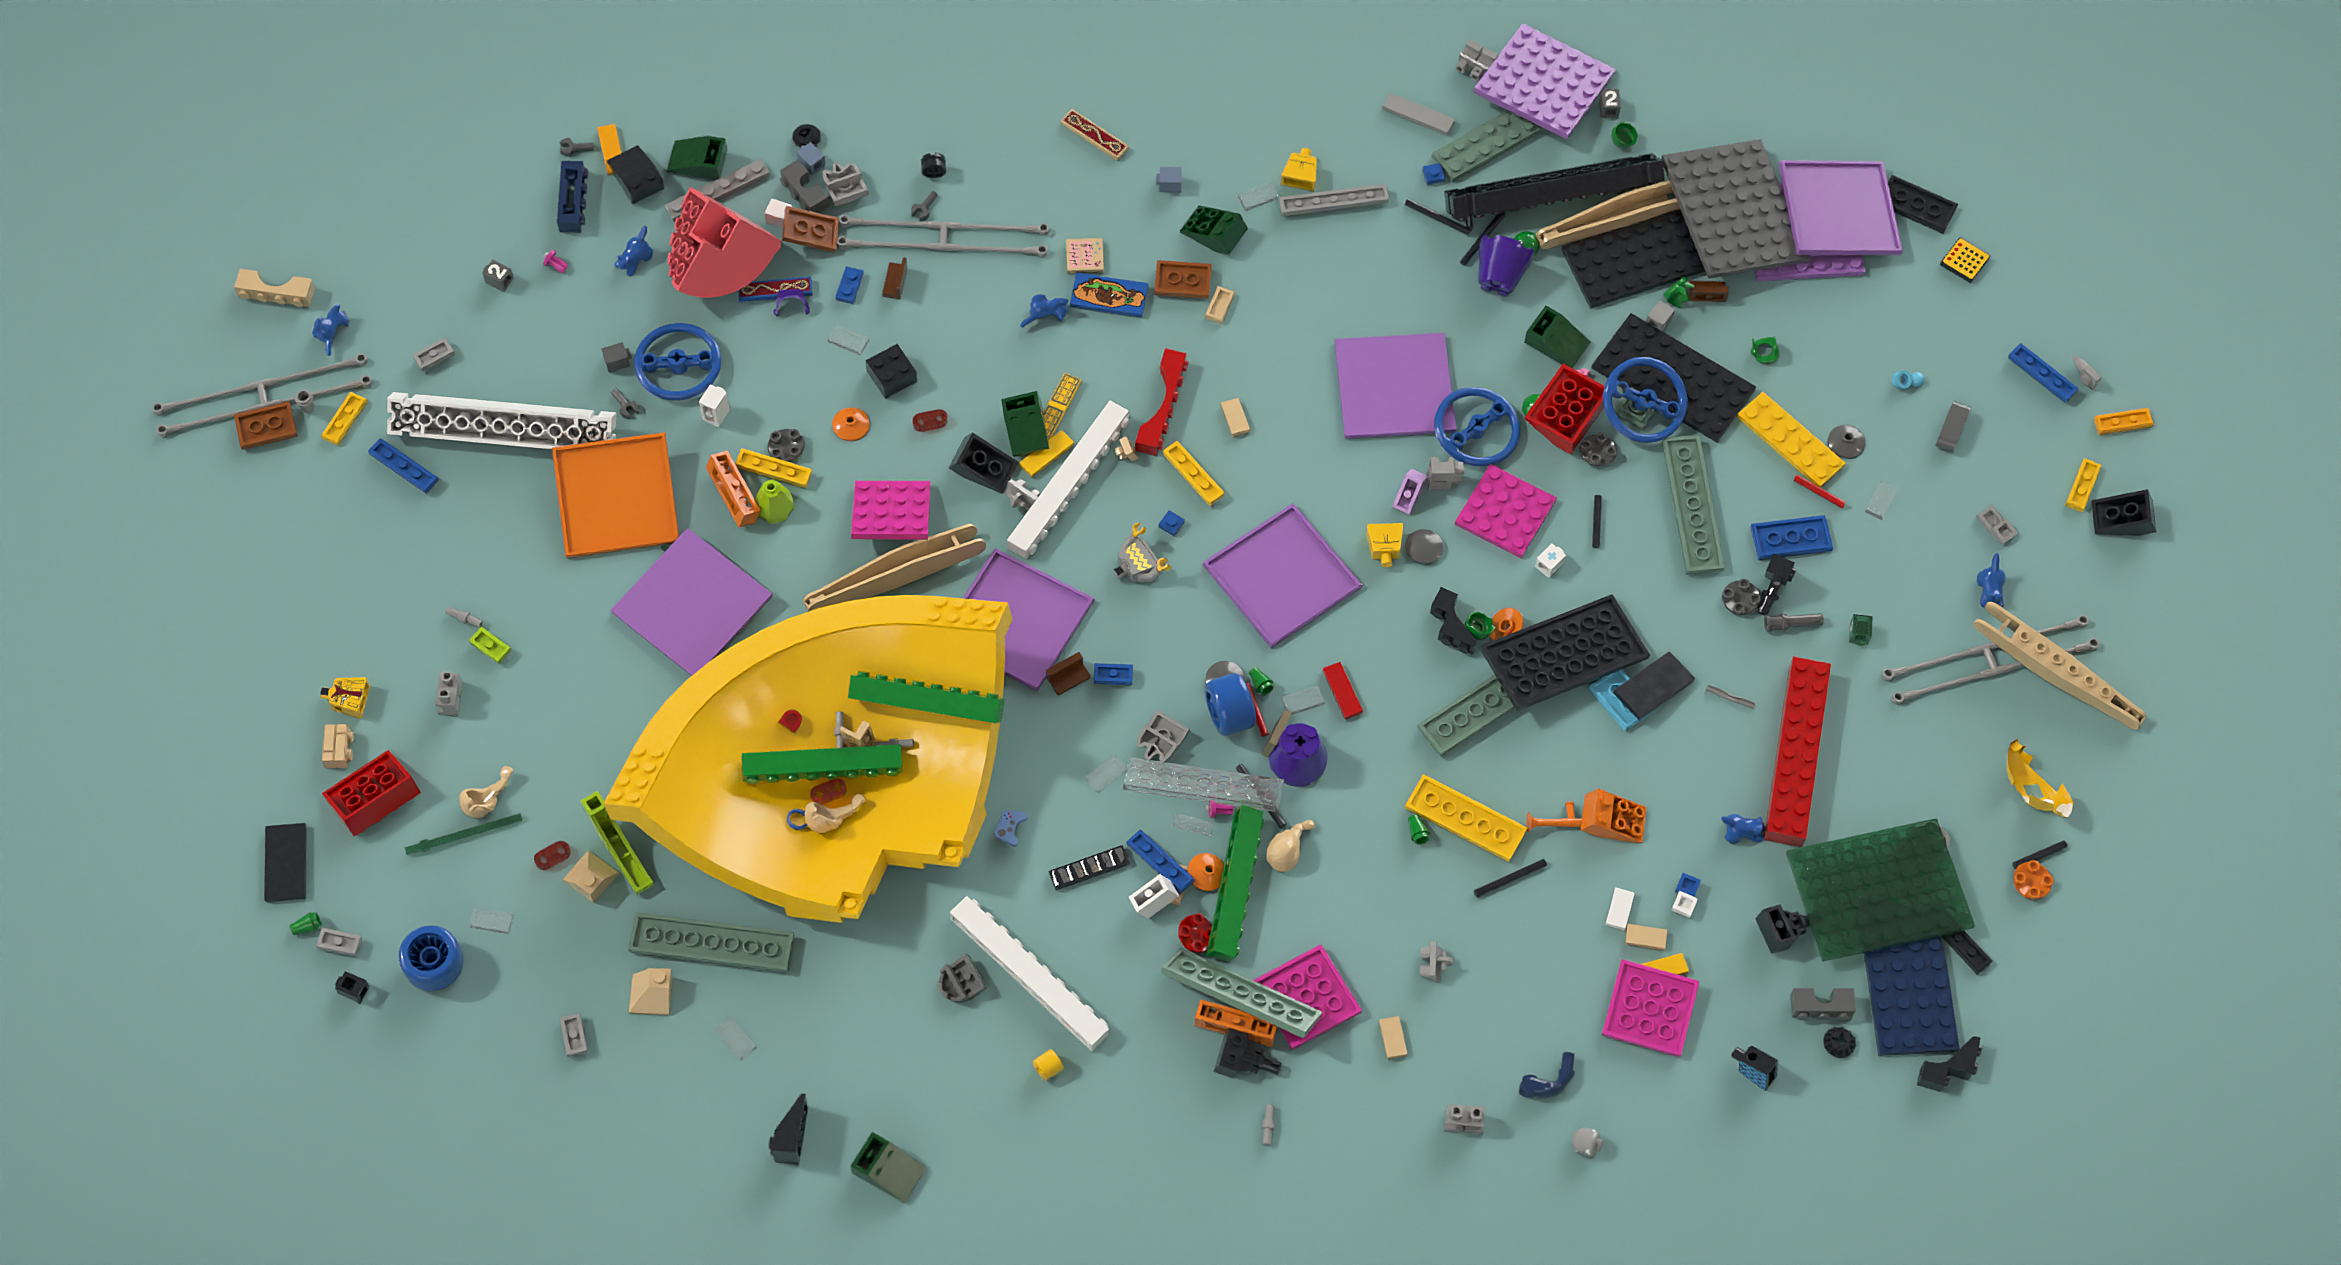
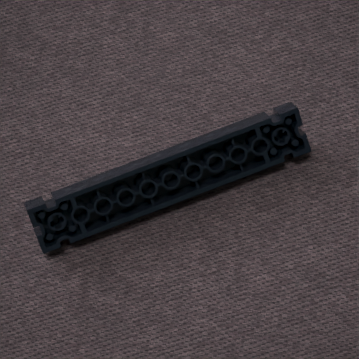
M1653 153L1639 155V157L1621 158L1467 186L1463 189L1445 190L1446 212L1455 220L1457 219V221L1466 220V227H1472V215L1475 218H1481L1489 213L1497 215L1505 210L1518 211L1522 207L1535 208L1538 204L1543 203L1544 205L1555 204V201L1569 202L1572 201V198L1576 197L1585 199L1593 194L1606 195L1609 191L1623 192L1625 188L1639 189L1646 187V183L1649 186L1665 181L1662 159Z

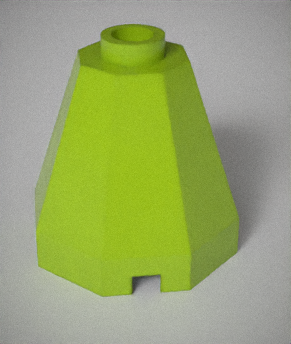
M773 479L765 481L754 498L761 510L758 517L764 518L770 524L786 521L789 513L794 510L791 491Z

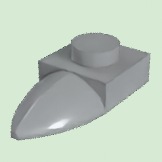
M2073 356L2072 358L2080 372L2079 378L2082 383L2091 390L2098 385L2101 376L2086 361Z

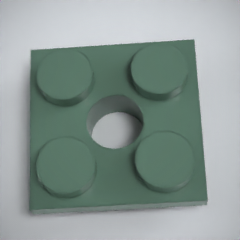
M1623 398L1615 408V413L1642 429L1656 410L1651 408L1645 411L1635 409L1632 406L1634 405L1633 401Z

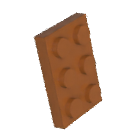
M786 206L784 209L782 241L835 252L837 248L839 218Z
M1157 260L1154 295L1209 299L1212 264Z
M290 401L234 415L242 450L298 437Z

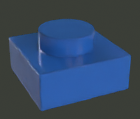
M1440 163L1423 166L1422 171L1427 185L1444 182L1445 177Z
M1169 510L1159 522L1158 527L1175 536L1185 523V519Z
M1682 873L1675 892L1679 893L1681 891L1695 897L1701 880Z

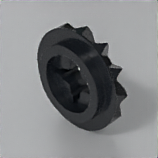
M803 124L794 130L792 139L796 147L801 148L810 142L817 147V144L821 142V133L816 126ZM809 134L810 138H808L807 141H804V137H806Z
M1835 1026L1826 1032L1823 1044L1830 1055L1837 1058H1845L1853 1053L1856 1047V1037L1852 1035L1851 1030L1848 1031L1844 1026ZM1841 1035L1842 1041L1845 1043H1842L1840 1048H1838V1042L1835 1040Z

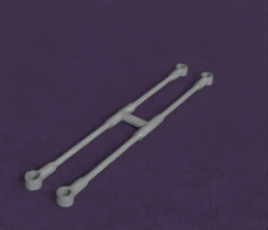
M845 214L839 217L840 226L844 228L849 225L874 224L921 226L940 229L939 243L868 242L851 240L845 236H840L837 239V245L840 249H846L851 246L926 248V250L1021 252L1024 254H1036L1041 258L1046 257L1048 254V248L1045 245L1009 248L962 246L946 243L947 229L1016 230L1035 232L1041 236H1046L1049 234V226L1046 223H1041L1039 226H1004L941 221L863 220V218H850Z
M359 353L355 358L343 360L340 363L278 378L264 379L244 384L241 387L179 402L173 401L165 404L156 402L153 404L152 410L155 415L160 416L165 411L176 409L178 406L240 391L246 392L258 389L260 404L248 406L246 409L184 424L179 423L170 426L161 424L156 428V431L160 437L165 438L169 433L180 431L183 428L232 417L235 414L280 403L294 402L295 397L268 401L265 387L278 384L281 381L343 366L349 367L357 364L365 366L368 363L367 356L364 353ZM363 375L359 380L311 393L313 396H319L347 388L353 389L361 386L369 388L373 385L371 376Z
M2081 614L2077 619L2037 632L2043 635L2077 626L2084 628L2087 626L2089 618ZM2093 637L2088 642L2075 645L2072 648L2065 649V651L2068 653H2077L2088 649L2095 651L2100 642L2097 638ZM1990 642L1969 648L1967 651L1908 667L1885 668L1881 677L1884 681H1891L1893 677L1906 674L1908 671L1966 655L1972 656L1984 653L1990 669L1920 690H1911L1904 693L1896 691L1891 701L1895 705H1900L1904 700L1917 697L1920 694L1978 678L1983 679L2009 672L2014 668L2024 665L2018 662L1998 666L1991 650L2000 647Z

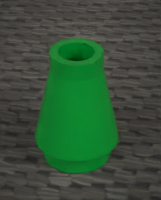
M1254 667L1249 671L1248 674L1257 693L1265 696L1272 692L1274 689L1273 681L1261 672L1258 667Z
M1419 815L1410 816L1408 821L1411 840L1416 845L1428 842L1430 832L1421 821Z
M309 912L296 922L290 924V929L294 936L317 931L318 928L322 927L320 917L316 912Z

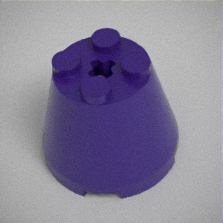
M1485 235L1481 239L1479 248L1478 282L1482 290L1491 292L1492 289L1498 291L1499 295L1507 297L1509 293L1515 290L1532 262L1534 250L1532 248H1525L1521 241L1500 235H1496L1495 238H1488L1489 236Z
M1303 723L1290 724L1280 735L1277 745L1269 755V765L1274 774L1284 784L1303 787L1310 785V783L1323 775L1327 766V751L1316 728Z

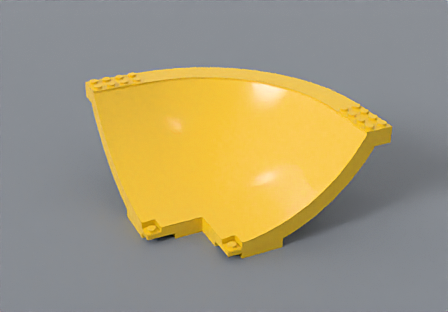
M918 595L873 597L818 608L788 618L753 634L718 655L687 679L665 701L649 721L604 802L610 819L633 822L655 841L694 867L740 891L784 907L787 916L839 923H842L844 918L859 919L869 895L875 894L888 865L925 869L926 864L960 867L963 858L969 857L987 815L984 804L995 760L1000 723H990L849 699L850 676L858 674V671L869 672V676L876 677V674L887 675L890 680L899 677L905 678L908 683H913V680L925 682L924 685L931 686L932 683L941 684L944 689L959 687L962 688V692L977 690L980 691V695L987 696V693L999 694L998 698H1003L1005 635L1013 620L1008 603ZM788 710H796L802 717L801 725L795 733H792L778 723L782 715ZM836 712H844V727L853 733H856L863 721L869 723L875 737L874 742L889 741L892 738H898V740L914 739V747L901 748L902 773H898L896 776L880 774L877 777H867V775H862L852 779L844 776L834 780L827 779L826 777L815 781L799 779L795 782L779 780L776 783L759 781L756 784L743 782L741 753L837 748L836 736H834ZM857 794H861L866 798V802L860 805L851 816L843 819L838 828L831 829L825 833L814 832L808 826L802 830H795L787 824V815L791 810L801 809L805 811L806 805L811 802L819 803L830 809H837L851 805L852 799ZM794 813L789 817L791 823L796 826H802L806 823L805 816L800 813Z

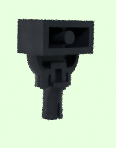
M1773 554L1765 573V577L1771 579L1767 591L1763 590L1762 592L1763 599L1757 610L1758 613L1762 615L1768 614L1774 601L1779 600V596L1776 594L1780 585L1786 586L1788 581L1792 582L1796 573V568H1794L1795 562Z
M1780 904L1763 909L1755 918L1771 954L1789 949L1800 935L1807 932L1806 927L1819 925L1822 922L1821 916L1816 918V916L1820 915L1818 912L1803 916L1802 914L1799 915L1798 911L1791 913L1783 910Z
M1229 1028L1224 1034L1214 1072L1233 1078L1237 1073L1252 1072L1257 1074L1262 1069L1278 1075L1281 1062L1265 1058L1263 1056L1264 1051L1258 1049L1252 1041L1248 1040L1249 1034Z

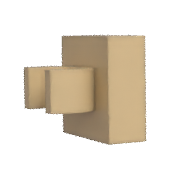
M1126 436L1120 439L1122 446L1114 449L1120 460L1126 457L1131 461L1138 459L1132 442Z

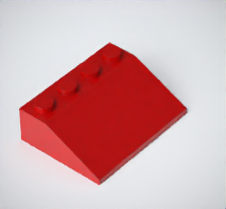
M1562 364L1524 419L1553 445L1572 454L1604 409L1603 392L1605 386Z
M387 750L324 791L322 795L349 832L355 837L391 812L396 811L406 802L414 799L421 792L412 776L394 755Z

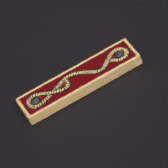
M1073 109L1061 120L1063 126L1116 161L1128 150V145Z

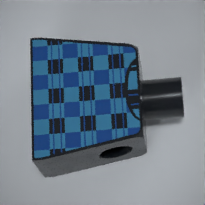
M1749 1046L1746 1052L1736 1047L1732 1052L1731 1057L1739 1061V1072L1766 1091L1777 1077L1778 1060L1754 1046Z

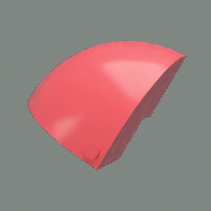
M690 187L681 205V208H683L682 214L675 220L676 232H673L670 238L669 245L672 246V251L668 254L669 276L673 278L671 283L675 289L687 295L709 298L731 294L750 284L765 270L775 253L779 251L782 241L739 213Z

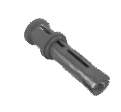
M1781 613L1779 616L1765 614L1764 628L1768 632L1771 629L1786 630L1788 627L1821 626L1824 623L1821 620H1824L1822 613L1787 616L1785 613Z

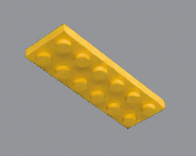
M1764 392L1759 394L1737 415L1740 421L1809 481L1820 488L1846 464Z
M1424 774L1405 804V809L1507 862H1510L1527 831V827Z

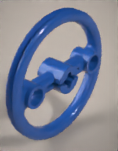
M687 323L667 324L653 330L641 341L635 353V372L641 385L654 396L666 400H686L703 393L715 382L721 369V353L715 339L704 329ZM674 332H686L703 339L711 349V352L702 350L698 355H686L681 349H674L669 352L668 356L656 357L652 353L645 354L648 347L656 339ZM700 366L703 370L711 369L708 376L700 384L684 391L661 389L652 384L644 373L645 371L647 373H654L658 368H670L675 374H682L688 367Z
M1637 357L1623 362L1612 371L1604 387L1603 404L1610 423L1624 437L1640 443H1653L1669 437L1680 427L1687 411V393L1681 378L1669 365L1651 357ZM1635 366L1654 367L1666 374L1672 381L1678 394V403L1675 401L1668 403L1658 399L1656 393L1651 389H1645L1640 392L1629 388L1626 382H1619L1618 377L1624 371ZM1617 386L1622 388L1623 394L1617 391ZM1612 396L1616 399L1623 397L1633 401L1634 406L1641 411L1649 408L1657 410L1665 418H1672L1673 422L1665 430L1655 434L1634 432L1626 427L1617 417L1613 408ZM1668 406L1673 408V414L1668 411Z
M1467 387L1456 390L1441 402L1435 415L1434 427L1440 445L1450 456L1467 465L1485 467L1502 462L1512 454L1520 438V422L1514 408L1505 398L1489 389ZM1479 396L1494 402L1490 410L1484 415L1476 414L1472 416L1467 428L1462 432H1455L1451 438L1446 437L1443 428V417L1447 408L1454 401L1463 397ZM1503 416H1508L1512 434L1508 445L1501 452L1490 457H1473L1461 452L1464 444L1471 438H1482L1488 425L1493 421H1500Z

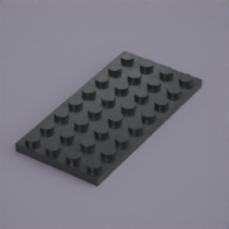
M1681 209L1562 246L1561 249L1590 309L1680 280L1683 277L1687 278L1705 272Z
M1632 313L1629 314L1591 367V369L1608 378L1616 367L1632 358L1651 357L1666 363L1679 375L1686 389L1687 411L1682 423L1716 443L1719 442L1757 387ZM1635 366L1624 371L1618 377V381L1626 382L1629 388H1634L1640 392L1645 389H1651L1656 393L1658 399L1668 403L1670 401L1678 403V394L1674 384L1666 374L1654 367ZM1668 406V411L1673 414V408Z
M1613 594L1485 643L1480 647L1482 654L1516 711L1647 660L1650 657L1648 650Z

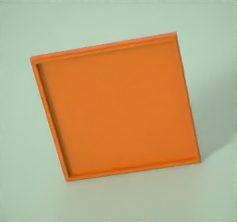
M665 432L552 448L566 558L673 544L678 539L679 531Z

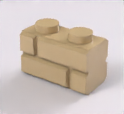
M347 724L325 725L322 763L325 768H348L349 761H352L353 752L350 749V743L354 742V732L350 730Z

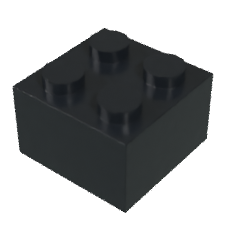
M898 343L865 360L867 373L885 399L917 382L916 370Z

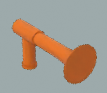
M1569 801L1565 803L1567 818L1539 819L1532 817L1530 812H1528L1526 827L1528 833L1532 828L1540 826L1581 827L1582 819L1575 818L1574 802Z

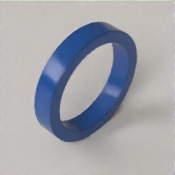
M801 809L791 810L787 815V824L795 830L806 828L808 826L806 823L802 826H796L789 819L790 815L794 813H800L805 816V811Z

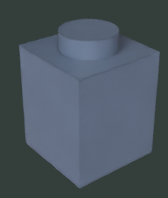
M811 142L798 150L797 159L811 175H814L826 166L825 156Z
M1160 167V174H1156V185H1159V192H1181L1182 167Z

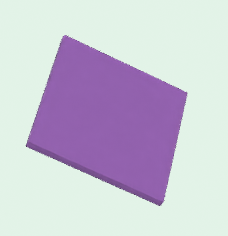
M1780 160L1779 169L1797 255L1902 254L1903 250L1883 161Z
M1444 333L1334 340L1345 439L1436 434L1434 420L1437 409L1441 402L1452 393ZM1453 403L1447 408L1443 417L1445 433L1456 432Z
M1294 503L1205 560L1202 564L1270 648H1273L1362 588L1359 580Z
M687 528L610 611L692 676L708 662L716 658L773 595Z
M996 548L963 597V599L1008 603L1013 620L1005 635L1004 675L1037 692L1046 679V670L1055 665L1094 602L1093 597Z

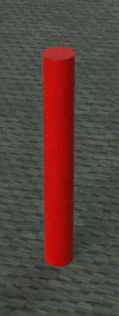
M1798 474L1795 476L1793 481L1842 509L1845 506V501Z
M1246 683L1253 700L1256 723L1261 736L1266 737L1269 735L1251 685Z

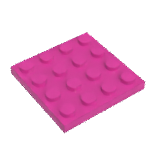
M1490 464L1457 517L1455 525L1522 558L1556 502L1557 497Z
M855 481L851 539L928 540L931 481Z
M1321 944L1253 980L1322 1012L1321 1019L1304 1038L1279 1028L1291 1050L1362 1012Z
M1621 959L1602 1036L1680 1058L1699 981Z

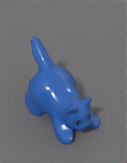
M646 225L642 227L637 237H632L628 241L623 254L617 256L618 260L615 262V267L621 270L627 269L626 273L628 276L635 274L640 260L647 262L652 258L653 250L644 240L647 234Z
M1035 295L1030 303V317L1023 320L1020 327L1023 328L1036 319L1051 315L1058 317L1059 321L1062 322L1063 317L1068 312V299L1055 298L1049 301L1045 295Z
M336 304L331 308L326 318L319 317L314 323L313 337L326 343L325 351L328 356H331L332 339L337 328L341 325L348 326L350 321L344 311H339L340 304Z
M1998 553L1994 554L1991 567L1980 571L1977 575L1978 586H1983L1980 604L1983 608L1987 602H1993L2004 607L2002 587L2006 580L2004 571L1999 569L2000 559Z
M1738 814L1721 817L1727 828L1725 839L1730 844L1738 843L1741 838L1762 842L1763 836L1761 833L1765 831L1762 817L1748 819Z

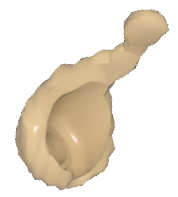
M504 766L500 771L501 780L484 789L470 788L463 790L459 795L462 811L474 819L483 818L489 812H492L496 808L497 796L501 791H504L514 770L511 767Z
M857 794L852 799L851 805L837 809H830L816 802L808 803L804 813L805 822L810 829L817 833H825L831 829L838 828L843 819L851 816L860 805L866 802V798L861 794Z
M1306 820L1303 823L1296 824L1290 830H1284L1276 834L1275 838L1269 842L1266 859L1273 869L1279 872H1287L1295 867L1300 856L1299 838L1302 830L1315 828L1312 820Z

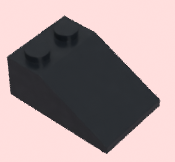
M639 145L606 160L632 204L664 189L663 178Z
M972 432L964 437L949 469L967 480L1002 494L1019 462Z
M2148 489L2091 500L2095 534L2140 536L2157 532L2153 499Z
M804 1093L800 1094L774 1131V1137L769 1139L770 1155H773L776 1163L799 1165L809 1107L806 1094Z

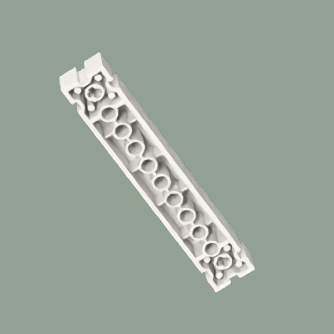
M393 392L387 398V412L392 413V416L387 419V434L403 435L408 431L409 436L545 449L616 439V434H611L616 427V412L601 411L599 415H594V410L419 394L408 398V393Z

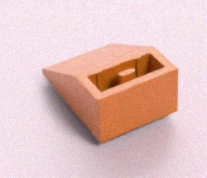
M1598 788L1585 794L1581 831L1596 837L1641 844L1643 842L1647 807Z

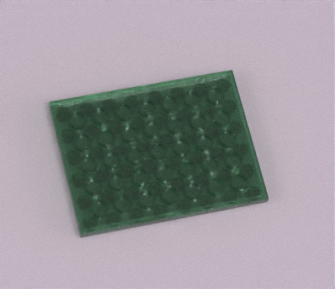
M1937 818L1795 848L1786 852L1822 962L1974 929L1975 927Z

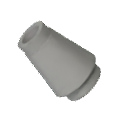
M305 389L298 391L295 396L296 404L305 413H312L314 411L313 394Z

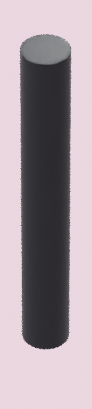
M1601 495L1594 496L1593 548L1600 547Z
M2063 840L2012 862V865L2016 870L2022 863L2030 862L2031 860L2037 861L2067 848V843Z

